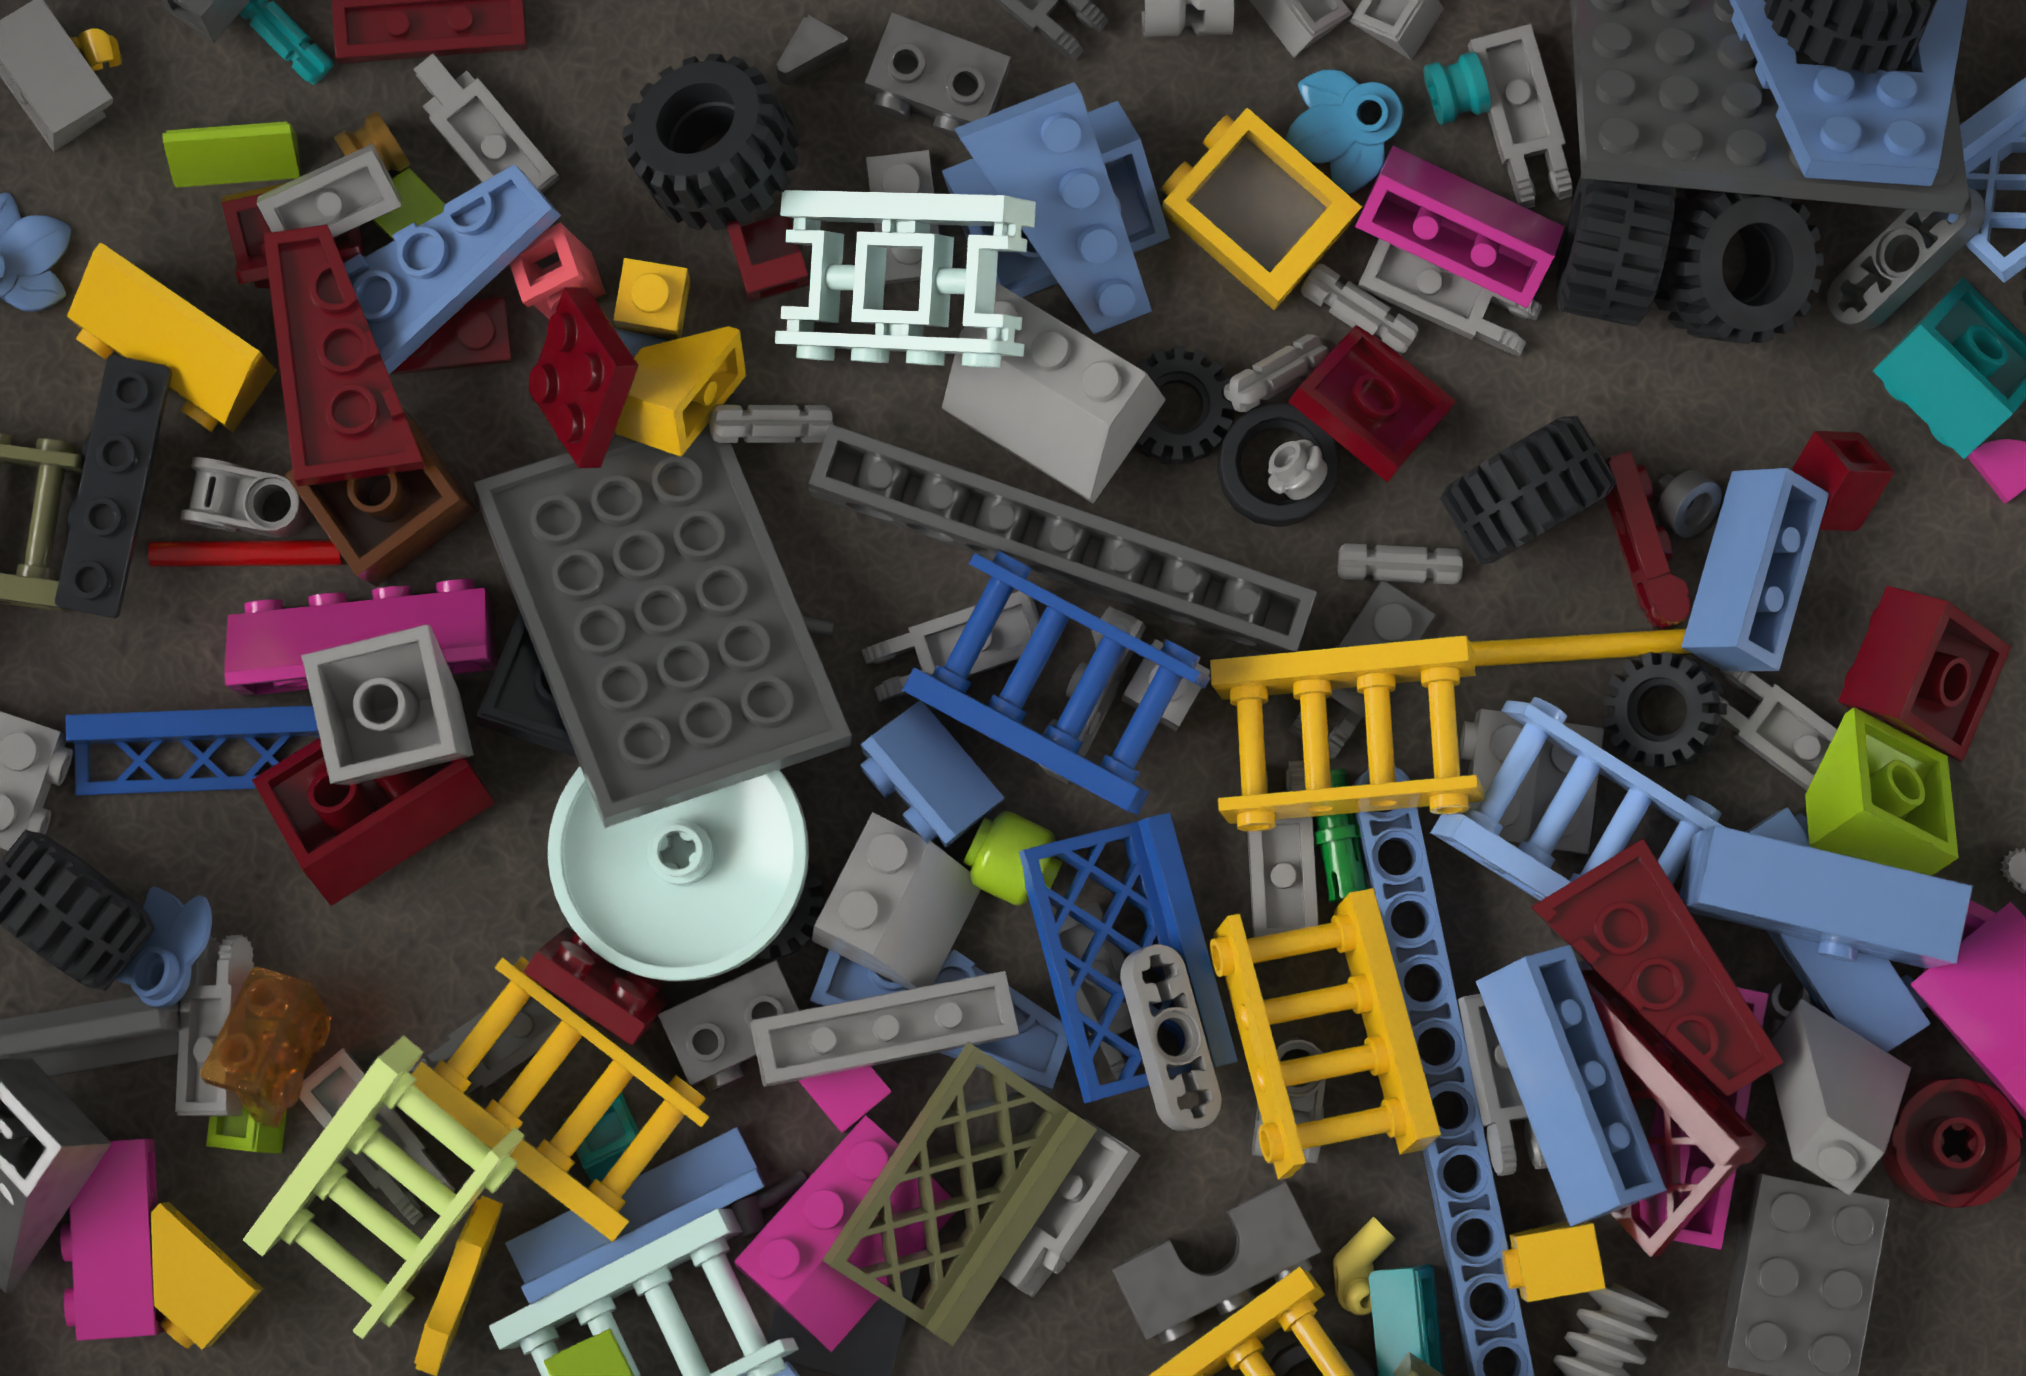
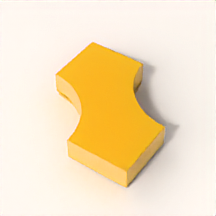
M485 1196L477 1199L457 1240L443 1283L425 1323L414 1361L416 1364L415 1369L437 1376L456 1336L475 1281L490 1248L503 1203Z

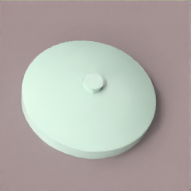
M580 766L568 781L558 800L548 840V866L554 894L561 911L577 935L594 952L621 969L643 977L673 982L701 980L724 974L743 965L764 950L779 935L792 916L804 888L809 860V841L803 811L795 791L780 769L604 828Z

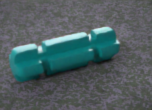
M250 0L239 13L245 20L251 19L249 25L287 62L291 60L293 62L291 67L306 82L312 85L316 84L333 67V60L316 43L311 45L309 43L311 38L274 1L269 3L267 0Z

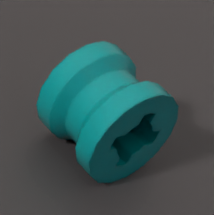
M1474 51L1461 54L1456 63L1444 66L1436 61L1424 66L1425 84L1436 119L1441 126L1453 123L1458 114L1471 111L1476 115H1481L1491 110V98L1487 79L1481 62Z

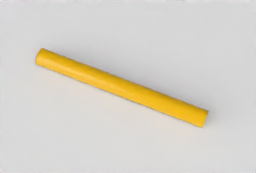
M1687 628L1470 642L1474 650L1475 667L1641 657V654L1650 652L1691 654L1681 648Z

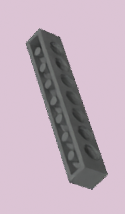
M832 424L829 425L809 481L811 497L994 559L997 551H1000L1032 568L1031 573L1266 654L1297 652L1317 591Z

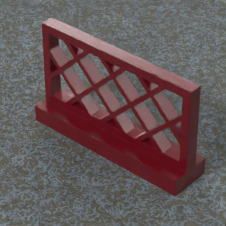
M1577 961L1613 1055L1620 1063V1072L1636 1114V1098H1653L1664 1109L1665 1136L1645 1137L1648 1144L1665 1145L1666 1183L1664 1185L1667 1195V1220L1654 1233L1640 1217V1202L1611 1213L1650 1257L1659 1256L1740 1164L1750 1163L1767 1143L1702 1074L1585 961ZM1636 1081L1645 1090H1636ZM1679 1126L1689 1137L1679 1135ZM1680 1145H1697L1715 1164L1700 1183H1681ZM1681 1191H1692L1682 1202Z

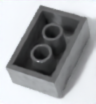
M1750 1173L1716 1364L1770 1376H1858L1890 1199L1852 1192L1849 1196L1840 1189Z

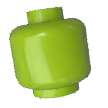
M1009 811L1001 812L993 821L984 817L963 864L971 867L970 879L975 887L1012 905L1021 906L1026 904L1029 898L1019 851L1056 842L1055 836L1050 830ZM1055 857L1039 860L1046 887L1051 888L1062 865V860Z

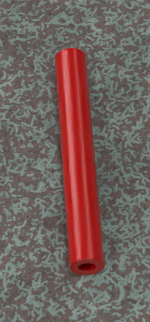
M331 540L150 541L148 546L150 567L342 565V556Z

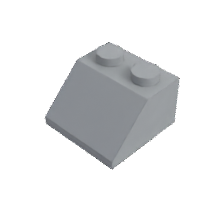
M427 624L302 655L331 784L353 785L474 755L460 693L431 625Z
M872 812L814 926L812 941L908 989L934 985L981 889L972 884L970 871L930 841L926 844L920 835Z

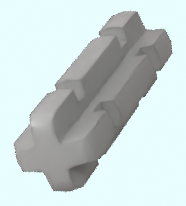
M1324 264L1316 265L1302 285L1301 292L1303 296L1320 307L1323 302L1331 307L1329 313L1352 328L1358 325L1371 335L1377 336L1382 342L1402 356L1417 336L1419 330L1417 325L1401 314H1398L1395 318L1388 313L1391 309L1389 306L1350 281L1344 285L1338 281L1341 275Z
M1307 334L1294 341V347L1285 346L1252 365L1253 370L1245 369L1231 377L1230 383L1224 387V396L1232 402L1234 410L1247 412L1259 405L1260 399L1268 400L1301 381V376L1308 377L1329 355L1328 347L1322 345L1319 336Z
M718 405L714 411L710 412L709 416L711 438L718 443H738L739 437H743L747 443H795V437H800L803 443H823L829 425H833L832 411L825 405H805L804 410H800L797 405H748L747 410H743L740 405Z
M1346 543L1341 545L1338 551L1337 570L1339 577L1342 579L1364 580L1366 575H1372L1373 581L1424 583L1426 578H1433L1434 584H1456L1462 577V552L1454 548H1436L1434 553L1427 552V547L1376 545L1374 550H1367V544Z

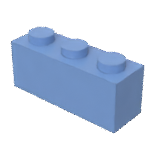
M1788 468L1731 472L1681 648L1725 672L1779 671L1829 496L1828 492Z

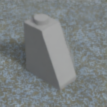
M1800 999L1769 1039L1783 1061L1782 1064L1771 1070L1793 1160L1850 1196L1885 1153L1911 1067L1803 999Z

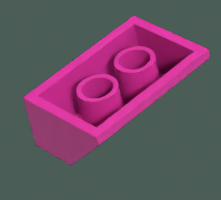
M866 1115L734 1261L735 1266L830 1352L838 1346L879 1299V1297L822 1260L898 1147V1144ZM931 1177L934 1203L952 1198ZM917 1178L898 1183L890 1195L892 1215L921 1207ZM956 1212L936 1217L938 1232ZM923 1221L894 1229L898 1257L922 1251L926 1247ZM881 1233L863 1237L847 1261L858 1268L883 1262L884 1253ZM887 1276L875 1278L888 1286Z

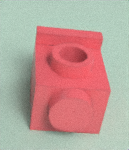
M561 222L546 229L510 263L522 303L527 307L534 305L548 319L555 314L564 287H587L594 299L606 294L592 252ZM555 252H558L560 261L544 269L535 263Z

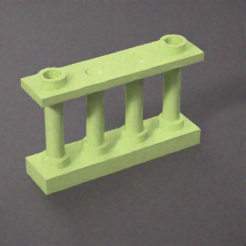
M402 1036L376 1059L243 1238V1241L261 1256L265 1255L281 1239L288 1245L296 1242L367 1300L372 1306L353 1330L361 1339L381 1321L391 1328L415 1299L414 1296L406 1291L484 1188H487L491 1193H495L518 1165V1162L510 1154L525 1136L514 1127L491 1149L416 1088L414 1084L417 1079L409 1071L424 1052L405 1036ZM384 1105L391 1110L398 1106L475 1170L457 1195L380 1132L383 1125L375 1117ZM350 1150L357 1156L363 1151L440 1215L423 1239L418 1237L346 1177L349 1170L341 1162ZM316 1196L323 1201L330 1197L406 1260L389 1284L312 1222L315 1215L307 1208Z

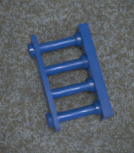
M997 551L993 561L974 553L969 565L991 576L985 590L944 667L937 665L932 675L913 668L902 691L1120 808L1138 815L1150 792L1134 784L1140 773L1135 770V767L1182 678L1204 689L1207 686L1211 677L1195 669L1201 657L1167 639L1161 650L1156 649L1029 582L1026 579L1032 568L1000 551ZM1015 588L1047 605L1000 696L998 697L993 694L987 705L966 694L972 683L966 679ZM1071 618L1102 634L1103 637L1056 726L1054 727L1049 724L1043 735L1022 724L1027 714L1022 708ZM1128 648L1160 666L1112 757L1105 754L1099 765L1078 754L1083 744L1078 738L1125 649Z

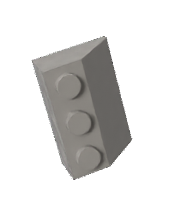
M996 282L994 314L1022 317L1021 330H1015L1014 342L1024 344V357L1001 356L1000 368L962 366V354H955L942 409L1093 504L1166 399L1146 372ZM965 326L959 338L987 339V329Z

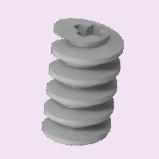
M1611 1282V1287L1588 1291L1589 1295L1601 1308L1600 1310H1578L1576 1315L1589 1329L1588 1334L1567 1332L1565 1340L1577 1352L1576 1357L1556 1355L1553 1362L1565 1376H1630L1622 1367L1624 1362L1645 1364L1647 1360L1645 1355L1635 1346V1340L1656 1341L1659 1336L1645 1321L1647 1316L1668 1318L1670 1312Z

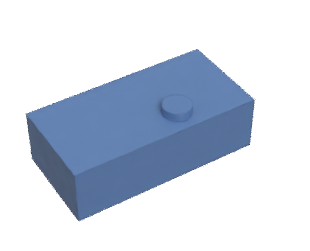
M1714 825L1692 835L1679 896L1690 913L1819 943L1817 954L1825 957L1856 962L1858 953H1863L1928 969L1956 963L1972 886Z

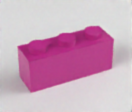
M1392 146L1355 227L1528 308L1555 257L1565 226L1396 146Z
M154 1138L110 1141L112 1144L69 1206L70 1222L62 1223L60 1237L61 1252L65 1262L72 1261L74 1287L65 1289L64 1315L68 1327L76 1326V1341L150 1336L164 1333V1329L160 1325V1322L164 1319V1314L154 1306L151 1212L158 1205Z

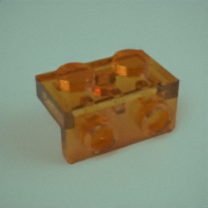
M261 967L252 968L200 1071V1076L206 1084L236 1092L253 1120L257 1123L278 1128L287 1108L294 1106L301 1094L303 1075L314 1052L320 1051L327 1041L331 1016L311 982Z

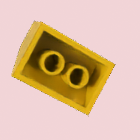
M100 242L93 251L67 315L71 321L82 329L76 340L106 361L115 351L122 357L169 367L172 370L169 389L186 400L180 411L211 433L218 423L234 432L277 370L259 350Z

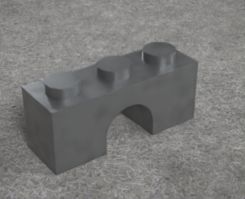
M1281 1181L1225 1209L1235 1230L1236 1249L1230 1262L1219 1271L1209 1274L1190 1271L1180 1261L1169 1239H1165L1110 1267L1147 1340L1159 1335L1163 1344L1168 1343L1197 1328L1193 1316L1215 1305L1220 1315H1223L1253 1300L1255 1296L1251 1287L1273 1276L1277 1283L1298 1267H1302L1308 1272L1313 1269L1308 1258L1321 1251L1286 1182Z

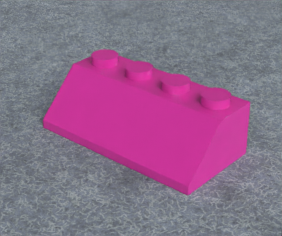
M456 579L436 583L437 593L411 595L410 586H390L373 589V600L347 602V593H324L309 596V606L284 609L283 600L279 599L247 602L244 604L245 613L228 615L224 670L225 685L242 696L309 690L302 655L427 624L432 627L451 674L495 670L497 667L491 595L486 588L475 589L473 579Z

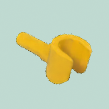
M98 28L88 29L80 33L79 37H70L80 53H83V57L93 71L103 69L102 63L109 62L110 67L122 64L117 39L114 36L108 35L105 31Z

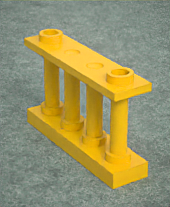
M1467 635L1210 660L1211 684L1222 700L1230 699V704L1237 706L1242 796L1218 798L1219 812L1229 824L1237 823L1238 830H1270L1276 827V820L1426 806H1430V812L1434 814H1456L1468 811L1469 803L1485 801L1484 788L1478 776H1460L1454 686L1460 684V677L1476 676L1474 650ZM1421 681V686L1428 688L1434 779L1396 782L1390 692L1396 690V683ZM1357 687V692L1364 694L1370 784L1331 788L1326 698L1332 696V689ZM1293 693L1294 699L1300 700L1306 790L1268 793L1262 705L1268 702L1269 695Z
M1374 888L1350 892L1334 909L1335 915L1332 916L1331 923L1247 939L1240 914L1226 917L1213 933L1214 939L1210 941L1212 965L1217 976L1225 977L1263 1121L1258 1131L1261 1152L1267 1163H1274L1278 1180L1290 1178L1306 1163L1303 1149L1386 1133L1390 1138L1395 1137L1399 1155L1424 1150L1441 1135ZM1336 948L1339 953H1345L1351 974L1347 984L1266 1000L1262 999L1253 964ZM1353 1009L1356 1014H1362L1368 1037L1365 1039L1364 1045L1279 1062L1270 1025ZM1364 1071H1370L1373 1076L1378 1075L1384 1096L1380 1107L1299 1124L1295 1123L1286 1087Z
M521 956L514 966L502 957L495 966V969L511 981L447 1063L441 1059L433 1069L421 1061L411 1074L417 1079L414 1086L483 1143L493 1149L514 1127L517 1129L521 1127L523 1122L519 1117L582 1036L607 1054L613 1061L552 1140L549 1142L543 1139L536 1148L523 1138L510 1156L518 1162L516 1166L518 1170L613 1242L629 1222V1219L619 1212L626 1203L622 1198L685 1115L700 1127L703 1126L709 1116L702 1112L699 1107L706 1098L677 1075L667 1085L545 991L546 987L523 973L530 963ZM533 997L562 1021L500 1101L497 1102L492 1099L487 1107L484 1108L465 1094V1091L472 1084L467 1078L529 998ZM635 1076L665 1100L604 1179L600 1182L595 1178L587 1188L568 1173L575 1163L571 1156L632 1077Z
M1298 1267L1149 1376H1214L1228 1365H1230L1232 1370L1240 1368L1244 1376H1276L1261 1354L1265 1349L1261 1341L1280 1327L1285 1332H1294L1323 1376L1355 1375L1313 1316L1317 1312L1313 1303L1325 1296V1293L1308 1271Z

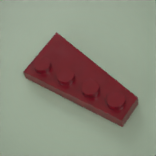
M328 225L263 233L293 477L296 485L300 487L426 468Z
M1641 839L1531 907L1568 945L1571 944L1572 949L1724 1097L1731 1095L1783 1063L1644 839Z

